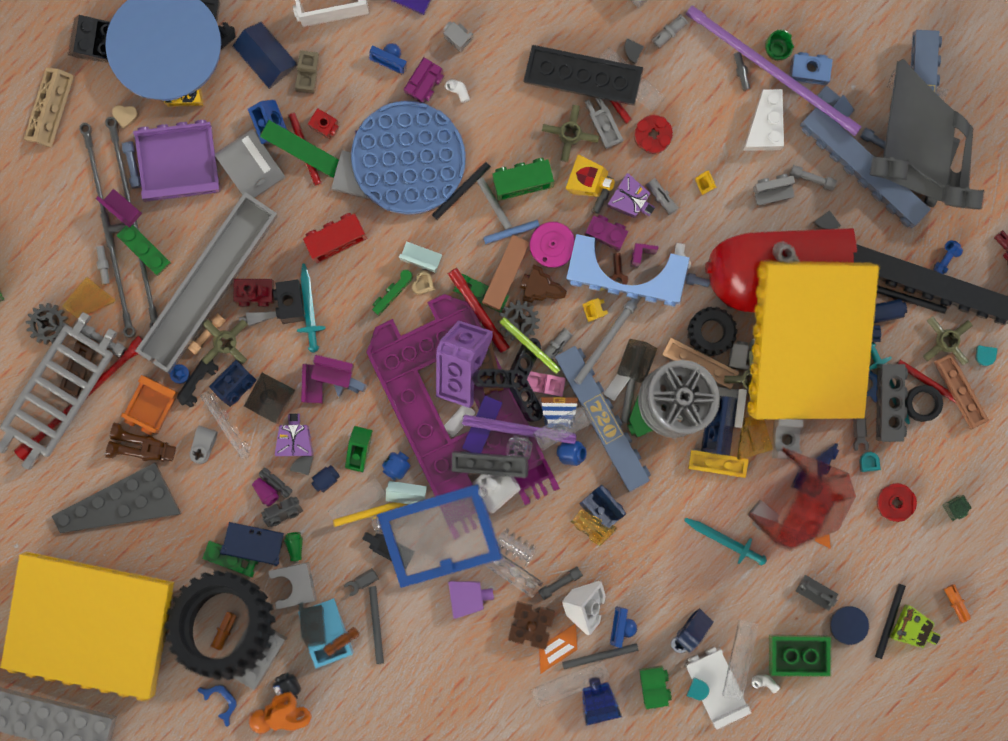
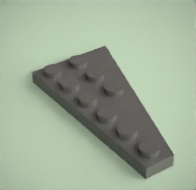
M153 463L52 515V518L59 532L64 533L182 513L157 464Z

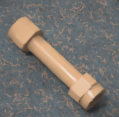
M217 313L211 319V323L216 328H221L226 320ZM205 329L196 341L193 340L190 343L188 349L196 355L202 349L201 345L209 338L211 333Z

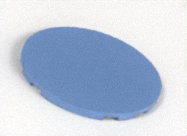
M127 0L114 14L106 34V54L112 71L127 89L147 99L170 101L194 93L210 79L220 59L222 44L218 24L211 11L200 0Z
M416 101L390 103L369 115L360 125L354 137L351 151L352 170L357 184L363 193L376 205L398 214H420L443 204L457 189L464 173L466 161L462 137L450 119L440 110Z

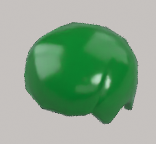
M776 30L771 33L765 42L767 55L775 61H783L791 56L794 48L791 40L792 35L785 30Z

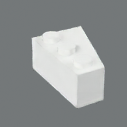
M768 89L761 92L743 151L781 150L784 147L782 89Z

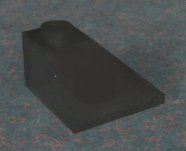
M261 373L244 407L278 424L296 390Z

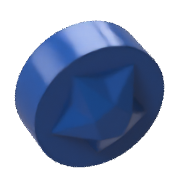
M181 364L175 365L170 373L172 381L178 384L185 383L190 377L189 369Z

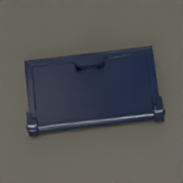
M229 522L220 555L243 558L278 567L284 533Z

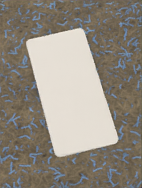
M622 367L604 392V395L615 401L633 375V372Z
M461 406L444 425L447 433L454 438L465 426L462 424L463 416H473L475 411L472 408Z

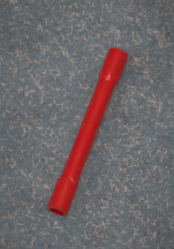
M456 267L447 274L454 285L460 290L484 328L493 331L492 342L500 353L506 351L510 346L502 334L498 332L468 287L458 268Z

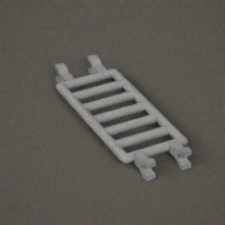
M82 312L73 328L69 325L63 326L0 425L1 430L6 432L0 441L1 454L6 452L13 438L32 448L29 456L21 465L27 470L32 469L40 454L45 457L51 455L113 357V353L107 350V348L118 333L109 328L100 344L81 333L91 319V316ZM67 334L103 355L104 357L99 365L93 364L64 346L62 342ZM57 350L92 371L93 374L89 381H84L53 362L52 358ZM46 367L81 387L83 390L76 399L41 377ZM36 383L73 405L68 414L65 415L30 393ZM25 400L30 401L62 421L57 431L20 410ZM14 417H19L51 437L52 439L47 447H43L9 426Z

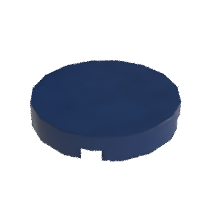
M844 606L836 610L831 617L830 631L834 638L841 643L847 645L857 644L863 641L868 634L869 620L866 614L859 608Z

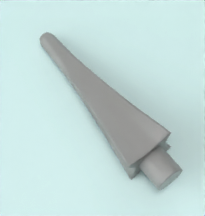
M276 311L246 312V316L239 317V321L243 319L250 327L277 316Z

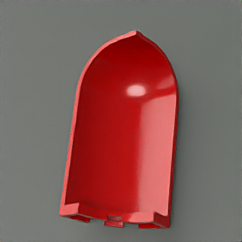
M854 228L740 234L726 239L713 249L708 262L705 263L706 274L709 273L713 291L722 302L739 311L755 312V308L758 306L757 287L760 282L758 269L761 267V261H777L773 255V247L776 243L785 242L793 247L800 262L854 263L853 253L857 252ZM783 249L781 254L784 257H787V255L784 252L786 249Z

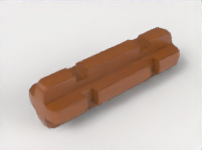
M355 627L348 630V633L345 632L332 641V644L326 645L324 651L328 656L336 652L335 650H339L350 643L351 639L357 638L360 635L359 631Z

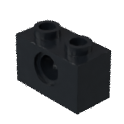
M299 280L275 283L276 289H273V296L275 301L278 300L279 307L275 308L277 319H280L282 324L305 321ZM286 299H293L291 305H284Z

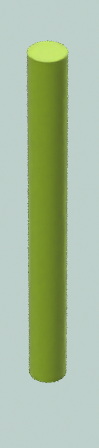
M505 317L500 320L499 323L555 374L559 372L561 368Z

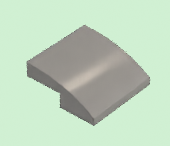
M342 150L332 190L369 199L363 193L354 177L351 152Z

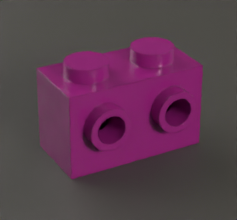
M593 215L585 236L593 237L597 242L620 251L628 233L625 230L626 227L620 223H615L614 225L608 222L609 219L602 215L597 217Z

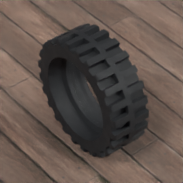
M213 571V575L207 572L202 573L201 579L194 577L189 580L191 585L188 587L183 585L179 589L182 593L179 597L174 596L172 602L175 603L173 609L168 608L167 614L170 615V621L165 622V628L169 629V634L165 636L166 641L172 643L169 650L172 654L178 656L175 660L185 665V669L207 678L231 680L234 679L233 675L239 677L246 675L244 670L256 668L255 662L258 659L262 661L265 658V655L262 654L265 648L270 649L272 645L268 641L270 635H275V630L271 628V623L276 622L275 616L270 614L273 606L266 601L268 596L259 590V586L239 575L228 571L226 573ZM230 593L236 595L245 603L248 611V628L244 639L232 653L223 658H210L203 655L196 648L193 638V626L197 613L210 598L218 594Z

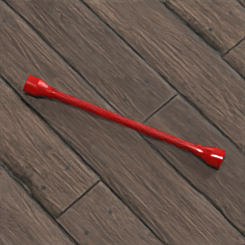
M138 335L131 342L124 355L100 376L88 396L94 393L128 359L138 355L135 350L142 342V337ZM68 405L62 413L67 415L73 405ZM55 417L47 426L54 430L61 421ZM39 432V434L31 439L39 443L47 435ZM22 443L14 452L22 461H25L32 448Z

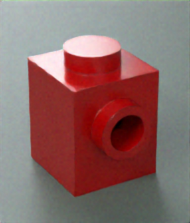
M319 108L316 109L308 122V126L328 139L331 135L335 136L339 129L338 120Z

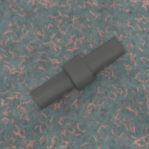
M740 52L734 53L737 77H740L743 91L749 90L747 66H744L742 54Z
M603 189L601 195L597 197L592 210L594 213H600L604 201H607L610 194L609 190Z

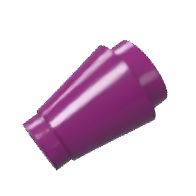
M261 478L252 483L262 504H266L269 507L278 500V491Z

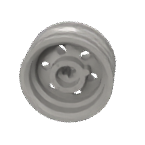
M677 360L655 369L644 379L638 395L639 410L645 423L656 433L670 438L684 437L704 429L714 419L719 407V390L715 379L703 366L688 360ZM677 376L682 377V382H680ZM661 385L666 387L664 392L660 390ZM695 386L699 389L698 393L692 392ZM662 404H663V407H664L665 410H666L665 412L661 410V405H662ZM678 415H681L683 418L681 422L677 420Z

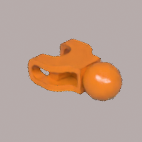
M288 692L275 696L272 699V703L265 706V709L254 711L249 718V725L258 734L266 733L271 728L274 731L279 729L297 730L307 726L311 721L312 715L305 707L296 708V697Z

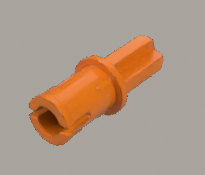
M952 584L944 588L951 603L950 606L954 608L960 622L969 621L971 617L963 603L965 600L961 598L956 585Z
M226 612L220 627H217L218 631L210 645L211 647L222 651L228 635H231L230 631L237 618L234 613Z

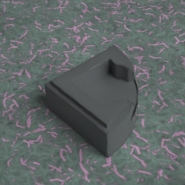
M627 38L625 42L626 55L633 64H636L644 46Z
M830 210L813 222L816 226L823 229H836L841 226Z
M304 456L297 459L292 464L290 471L309 475L314 457Z

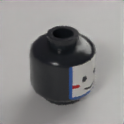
M287 672L274 679L273 689L276 695L289 692L298 699L297 694L301 692V687L295 675H289Z

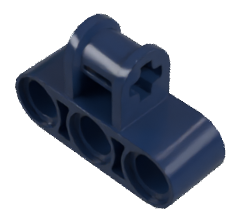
M700 608L697 609L678 631L677 636L671 641L673 650L678 653L686 651L691 653L700 644L714 621Z

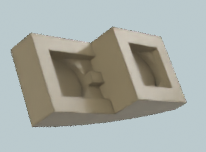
M300 50L295 91L314 94L319 53Z

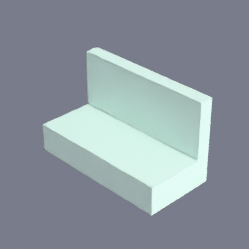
M407 241L402 254L399 256L401 261L436 273L442 258L440 253Z
M389 481L388 487H386V501L411 504L424 500L427 486Z

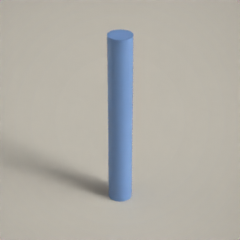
M535 220L485 236L483 239L485 244L535 229L539 227V222Z

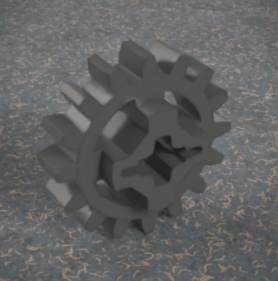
M517 300L516 305L509 302V308L503 307L505 313H499L501 317H505L528 339V334L535 335L533 329H539L535 323L539 322L540 319L535 318L538 311H532L533 305L527 307V301H524L521 305L520 300ZM515 309L513 316L507 318L509 312ZM522 309H525L531 317H526ZM518 315L524 320L523 323H520V326H518V323H514V319H517ZM527 324H531L530 328L524 332V327ZM504 326L500 328V331H506L504 334L505 337L511 335V340L513 341L515 339V336H513Z
M47 303L46 307L43 304H39L40 309L32 308L34 314H28L31 320L26 321L30 325L26 330L33 332L30 337L33 339L37 337L36 342L41 343L43 341L45 345H48L50 341L53 344L63 326L69 325L65 323L69 318L62 316L65 311L62 309L58 311L59 306L54 305L52 308L50 303ZM47 312L46 315L41 317L39 316L40 314ZM42 320L48 321L52 326H54V328L47 327L45 323L42 322ZM54 331L56 332L55 334L48 336L49 333Z

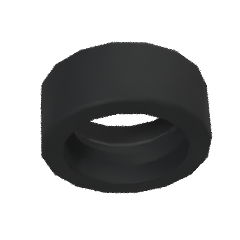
M922 385L914 387L908 392L905 399L907 414L912 419L920 422L935 419L943 408L941 394L932 386ZM921 392L929 393L935 402L932 412L926 415L917 413L912 404L915 395Z

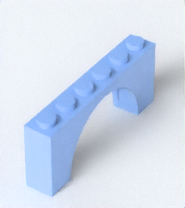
M576 234L566 278L570 285L581 287L582 284L588 285L589 289L600 291V288H604L610 294L619 295V292L626 293V297L629 298L645 297V301L656 303L657 300L664 301V305L675 307L676 304L680 305L690 261L689 257L670 254L665 268L654 279L640 285H624L610 279L599 267L595 252L596 239Z

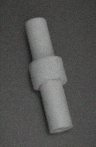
M97 246V268L100 270L102 285L110 284L108 276L109 263L106 260L104 246Z

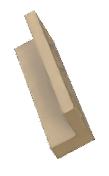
M45 69L24 140L52 148L74 75L60 69Z

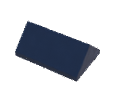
M262 22L244 29L233 44V48L269 89L298 65Z
M719 396L718 411L711 423L704 428L702 452L730 455L738 398Z

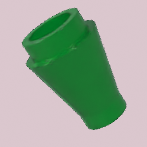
M301 532L285 534L286 538L284 541L290 561L302 560L303 537Z

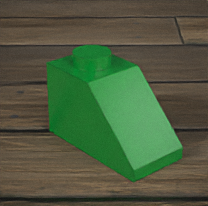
M638 395L628 420L630 424L627 425L631 436L635 435L636 438L653 431L641 416Z
M358 426L353 427L348 443L346 469L364 472L373 430Z

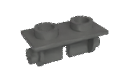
M290 497L281 501V509L278 508L277 504L265 508L264 512H261L265 524L268 527L277 526L288 518L297 517L299 513L303 512L298 498Z
M804 575L796 589V592L828 611L832 606H835L836 598L839 595L807 575Z

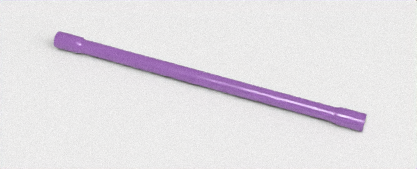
M692 5L686 12L688 17L707 28L831 117L848 132L856 136L862 126L840 113L709 19Z

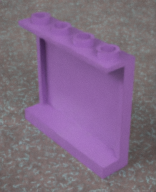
M197 120L195 124L179 122L176 123V126L168 127L167 124H162L154 129L139 127L137 131H133L142 187L141 195L144 202L220 193L210 122H206V120Z

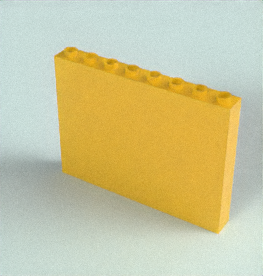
M761 261V267L758 269V276L760 278L759 286L757 287L758 306L755 308L757 319L753 329L755 344L752 346L753 363L750 367L752 381L749 384L750 402L747 404L750 416L755 419L865 418L879 271L878 265L853 262L787 263L784 261Z
M32 552L19 554L1 668L7 669L9 673L21 672L25 673L27 677L40 676L44 677L46 681L59 680L65 685L78 684L83 689L96 688L102 693L115 692L121 697L134 696L139 701H148L156 693L167 629L165 628V622H168L169 615L167 611L171 605L174 582Z

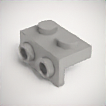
M788 174L776 176L775 180L769 181V178L758 180V184H755L753 187L757 205L793 198L794 191L792 186L795 184L794 176L788 177Z

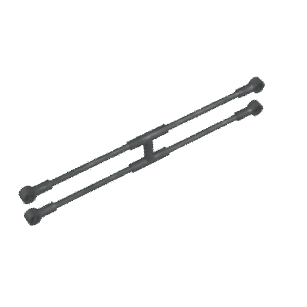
M108 117L105 124L109 128L111 140L114 143L125 198L131 203L118 144V122L115 118ZM111 120L115 122L113 126H109ZM82 123L79 130L83 134L85 146L88 149L97 195L103 199L92 149V127L88 123ZM85 126L89 127L87 132H83ZM99 202L107 247L110 250L123 310L122 316L125 326L123 333L126 337L132 338L136 335V329L132 327L130 313L127 310L112 235L114 232L121 231L126 225L124 223L110 225L108 213H106L105 207ZM136 220L133 223V225L138 229V224ZM139 259L149 303L148 310L151 319L149 327L151 329L158 316L156 307L153 304L146 267ZM129 328L133 330L131 335L127 334Z

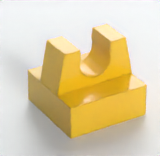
M597 298L582 304L588 322L608 314V311H603L601 304L605 303L604 299Z

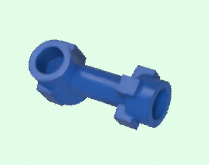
M950 240L945 244L947 253L940 263L937 262L933 271L945 274L948 271L947 265L953 256H961L963 249L957 241Z

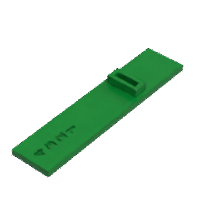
M271 120L267 121L259 137L334 178L339 159Z

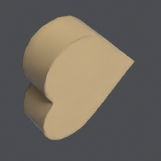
M117 105L113 108L112 114L124 129L138 118V111L132 106L124 107Z
M423 270L417 274V280L412 283V290L415 294L421 295L435 290L432 277L428 271Z

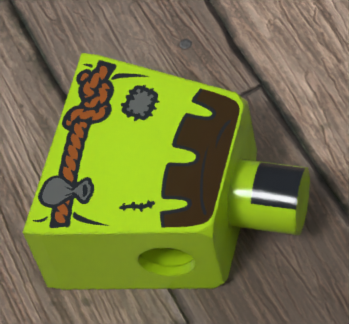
M905 604L890 638L924 648L926 642L937 645L941 635L932 631L934 622L913 607Z

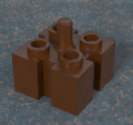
M517 601L514 618L518 620L517 624H511L508 641L523 644L524 640L531 641L532 647L546 650L550 634L545 631L547 626L552 627L555 610L539 607V611L532 610V604Z

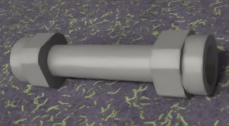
M793 165L789 175L794 176L795 179L803 178L823 185L824 189L831 191L834 190L837 180L831 177L826 179L803 171L802 167Z
M86 325L81 332L98 343H101L104 338L96 333L95 328ZM111 342L108 347L112 350L113 355L122 357L126 351V347L119 342L117 344Z

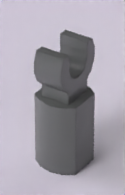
M866 417L864 419H853L854 437H856L853 449L858 451L859 443H863L864 450H868L869 444L865 440V437H867Z
M371 568L356 577L355 582L349 581L344 586L352 585L354 587V591L349 594L353 596L358 592L359 588L364 589L379 580L374 569Z

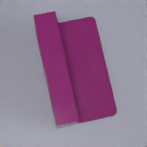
M115 189L104 200L99 196L95 198L129 228L142 214Z
M635 243L631 267L638 268L641 264L642 253L655 255L659 246Z
M315 354L311 379L348 388L354 365Z
M311 364L302 365L301 402L323 403L324 382L311 379L314 367Z

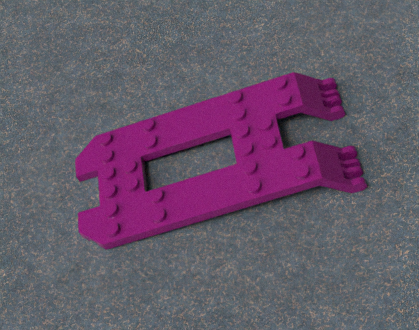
M446 294L427 302L435 320L402 336L393 319L376 326L366 352L435 496L472 485L467 475L469 473L452 472V452H469L462 449L469 431L450 439L418 371L436 362V350L440 340L458 320L481 327L476 314L468 302ZM496 358L498 369H502ZM474 384V401L479 409L485 393L483 387H477ZM503 388V391L499 392L498 390L491 391L490 394L486 395L503 403L496 420L529 426L509 388ZM494 430L490 431L481 453L520 456L517 453L522 451L524 453L523 456L528 457V476L526 478L514 477L521 488L518 492L525 505L531 502L524 491L529 487L532 488L537 500L541 498L535 487L537 483L544 496L548 495V492L542 481L548 478L553 491L560 489L534 437ZM513 442H514V444H515V442H516V444H517V443H518V444L520 443V445L522 444V448H523V449L521 450V446H520V448H519V445H518V447H517L516 445H515V447H514V445H513V448L510 447V446H512ZM513 449L514 454H508L509 450ZM472 497L440 506L454 539L461 536L455 527V523L459 521L462 522L466 533L471 532L465 520L467 517L473 529H478V525L472 517L476 513Z

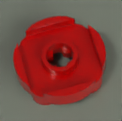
M646 116L637 124L634 133L635 142L638 147L647 153L657 154L663 152L672 140V127L663 116ZM651 130L659 133L656 139H653L652 136L649 137L648 134L651 133Z
M893 483L881 489L877 497V507L881 516L887 520L902 522L915 512L917 499L909 487L904 484ZM895 497L902 501L898 508H895L892 504V500H895Z

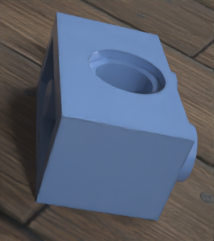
M799 52L792 58L790 77L797 82L828 85L831 78L833 59H829L826 55H816L814 57L809 56L808 53ZM807 65H814L816 71L810 72L807 69Z

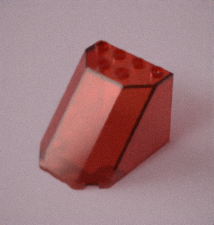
M783 447L781 451L806 474V477L782 524L751 512L749 517L774 544L791 550L838 531L856 495L848 472Z

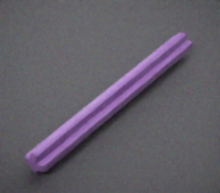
M464 415L462 424L465 426L575 444L576 434L470 415Z

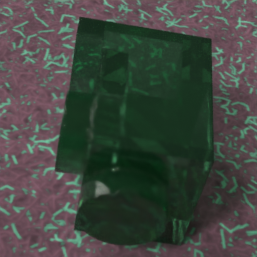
M957 495L942 504L952 521L962 519L972 509L964 495Z

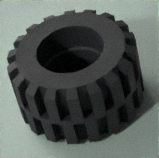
M720 307L702 309L694 315L688 325L687 336L690 339L689 343L691 346H694L696 351L704 355H720L731 348L736 341V334L738 333L736 321L732 319L733 316L727 313V310H722ZM713 320L721 325L723 336L718 342L710 343L703 338L701 328L705 322Z

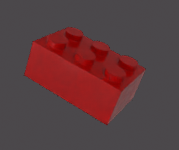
M347 213L340 217V221L336 223L333 221L323 225V229L319 231L315 229L305 234L306 237L302 239L316 264L368 239L355 213L352 215Z

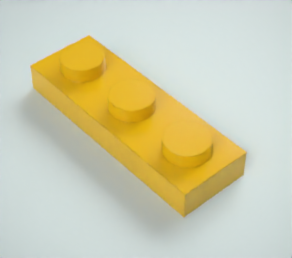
M691 450L688 469L746 478L749 459Z

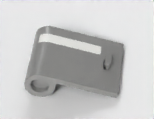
M253 129L214 154L242 195L246 192L255 198L285 177L265 146L261 144L257 131L254 132Z

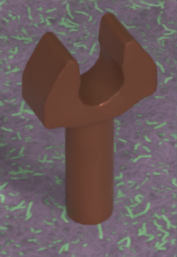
M614 253V274L609 278L613 281L621 279L622 284L627 285L628 276L622 273L621 253Z

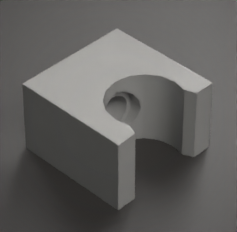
M774 420L772 458L802 459L800 431L803 428L804 420ZM784 434L789 435L791 438L788 445L782 442Z
M309 562L269 571L270 578L285 577L292 584L293 591L287 599H280L275 602L276 609L317 600Z

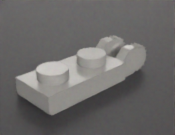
M596 98L600 110L595 112L591 101L588 99L585 101L586 107L605 149L622 143L623 138L603 100Z

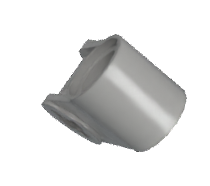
M202 426L197 427L190 450V459L193 462L204 464L208 461L217 438V431ZM201 451V453L204 454V457H200L198 460V457L195 456L196 452L199 453Z

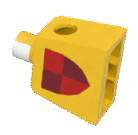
M577 155L565 189L571 194L599 197L603 189L611 191L615 181L614 179L607 178L608 171L603 166L581 155Z

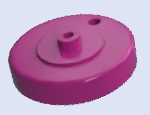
M546 222L537 227L531 236V254L544 267H561L571 260L575 237L566 225L559 222Z

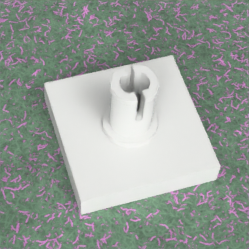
M481 474L472 482L473 485L478 484L481 498L491 513H495L521 490L517 481L512 476Z

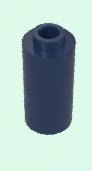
M901 299L875 304L874 324L904 318L905 313H907L906 303L902 302Z

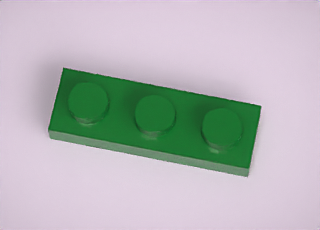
M126 225L116 235L157 276L171 264L134 225L130 228Z

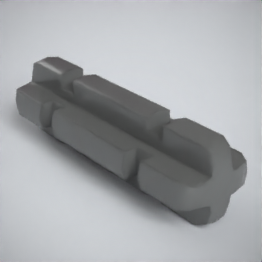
M263 468L259 476L263 480L266 479V482L276 491H280L282 496L285 498L289 497L292 489L285 486V483L274 474H270L271 472L267 468Z

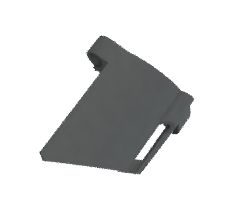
M905 59L897 61L883 158L872 155L870 175L888 179L917 193L941 201L947 206L981 210L985 190L969 189L973 126L960 113L954 111L911 68ZM955 128L960 130L966 137L962 168L958 173L953 172L950 168Z

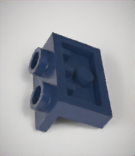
M235 360L209 387L225 404L231 407L239 401L240 397L247 390L252 388L257 379Z

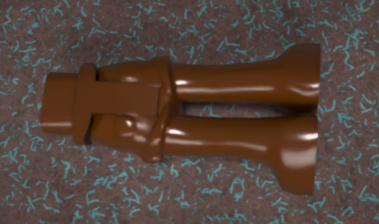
M113 423L110 432L111 440L142 445V447L139 449L109 441L105 453L106 458L128 455L141 458L145 462L148 460H161V462L167 460L173 462L176 452L175 446H170L167 442L164 443L155 439L152 435L140 436L128 433L123 430L121 424Z

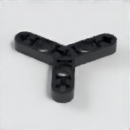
M530 338L529 340L541 350L540 342L535 338ZM521 345L510 370L481 369L474 372L472 379L477 387L509 388L527 421L536 422L542 418V407L527 380L537 356L526 346ZM522 358L527 362L526 368H523L520 364ZM497 374H500L503 378L501 384L496 381ZM480 376L489 377V380L483 381L480 379ZM515 376L518 377L516 383L514 382ZM523 391L528 395L526 402L521 397Z

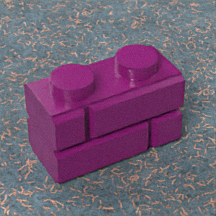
M423 57L404 87V93L421 103H425L426 100L429 102L434 95L433 88L436 84L439 86L444 78V75H442L443 69Z

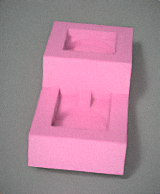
M530 372L527 380L533 392L563 396L566 378Z

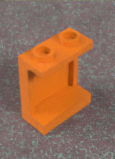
M141 375L138 380L140 383L121 417L125 418V423L133 427L135 424L141 426V431L152 435V433L158 434L177 398L178 392Z

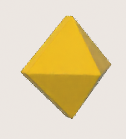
M709 170L695 177L702 195L717 188Z

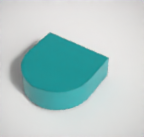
M978 345L976 361L982 366L992 365L996 360L998 348Z
M866 452L861 455L859 459L860 472L881 470L877 454Z
M693 678L687 696L699 701L706 699L709 695L708 685L702 680Z

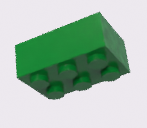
M538 158L533 160L531 164L526 165L525 162L515 164L514 168L507 169L502 167L496 169L495 173H492L498 201L554 187V178L549 159Z
M769 635V674L772 676L831 677V637L827 635Z

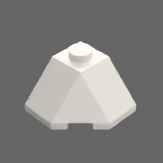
M596 581L574 588L562 601L566 616L587 635H591L601 620L602 615H599L601 603L604 604L606 598L602 582Z

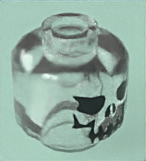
M514 435V437L509 438L506 455L528 457L529 460L532 450V442L529 440V437Z

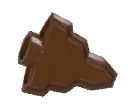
M533 265L529 275L524 274L520 289L524 290L522 301L532 303L534 300L543 301L546 298L553 300L563 299L567 293L560 284L552 282L551 276L544 273L543 268Z

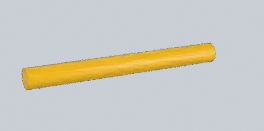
M388 503L333 519L334 527L408 504Z

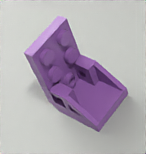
M458 320L440 340L436 350V397L471 408L474 404V382L472 377L474 372L483 363L493 337V331Z

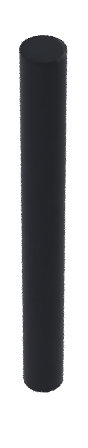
M485 162L432 216L438 220L491 166Z
M877 285L876 293L901 299L904 302L943 314L946 313V306Z
M898 583L875 654L876 658H883L905 591V585Z

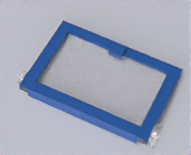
M479 484L471 485L372 516V525L377 534L383 533L400 588L503 558L484 498H487V491L484 486L480 487Z

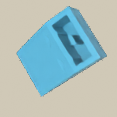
M334 598L298 612L315 668L353 655L354 651L351 642L341 649L335 650L336 652L330 656L324 651L326 645L332 644V641L346 632Z

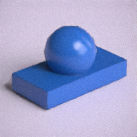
M387 44L383 50L372 45L369 52L370 60L397 73L404 74L407 61L400 58L401 49L397 44Z
M615 607L610 645L622 648L624 637L630 638L637 632L635 621L627 619L628 609L624 607Z

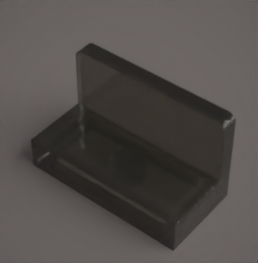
M629 339L617 374L643 383L649 374L657 348L644 341Z
M303 602L299 603L301 639L307 647L326 644L323 606L318 605L306 608Z

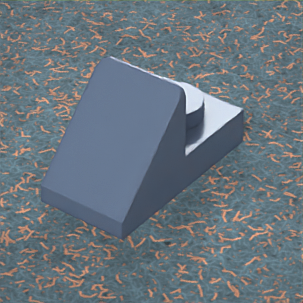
M825 86L817 95L846 117H849L854 112L847 98L844 95L840 97L828 86Z
M351 378L348 389L355 393H359V391L364 392L367 385ZM334 385L337 396L340 398L345 387Z

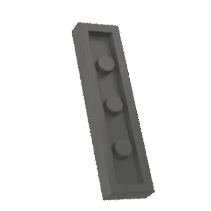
M454 451L452 452V472L526 478L528 476V457Z

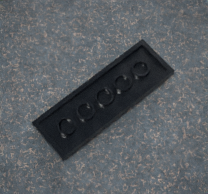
M532 45L523 82L635 106L644 69L640 66Z

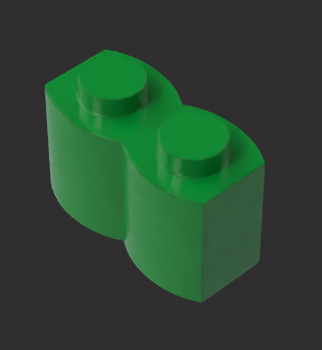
M662 666L639 669L645 708L652 709L669 706L672 696L670 689H666V682L669 681L667 670H663Z

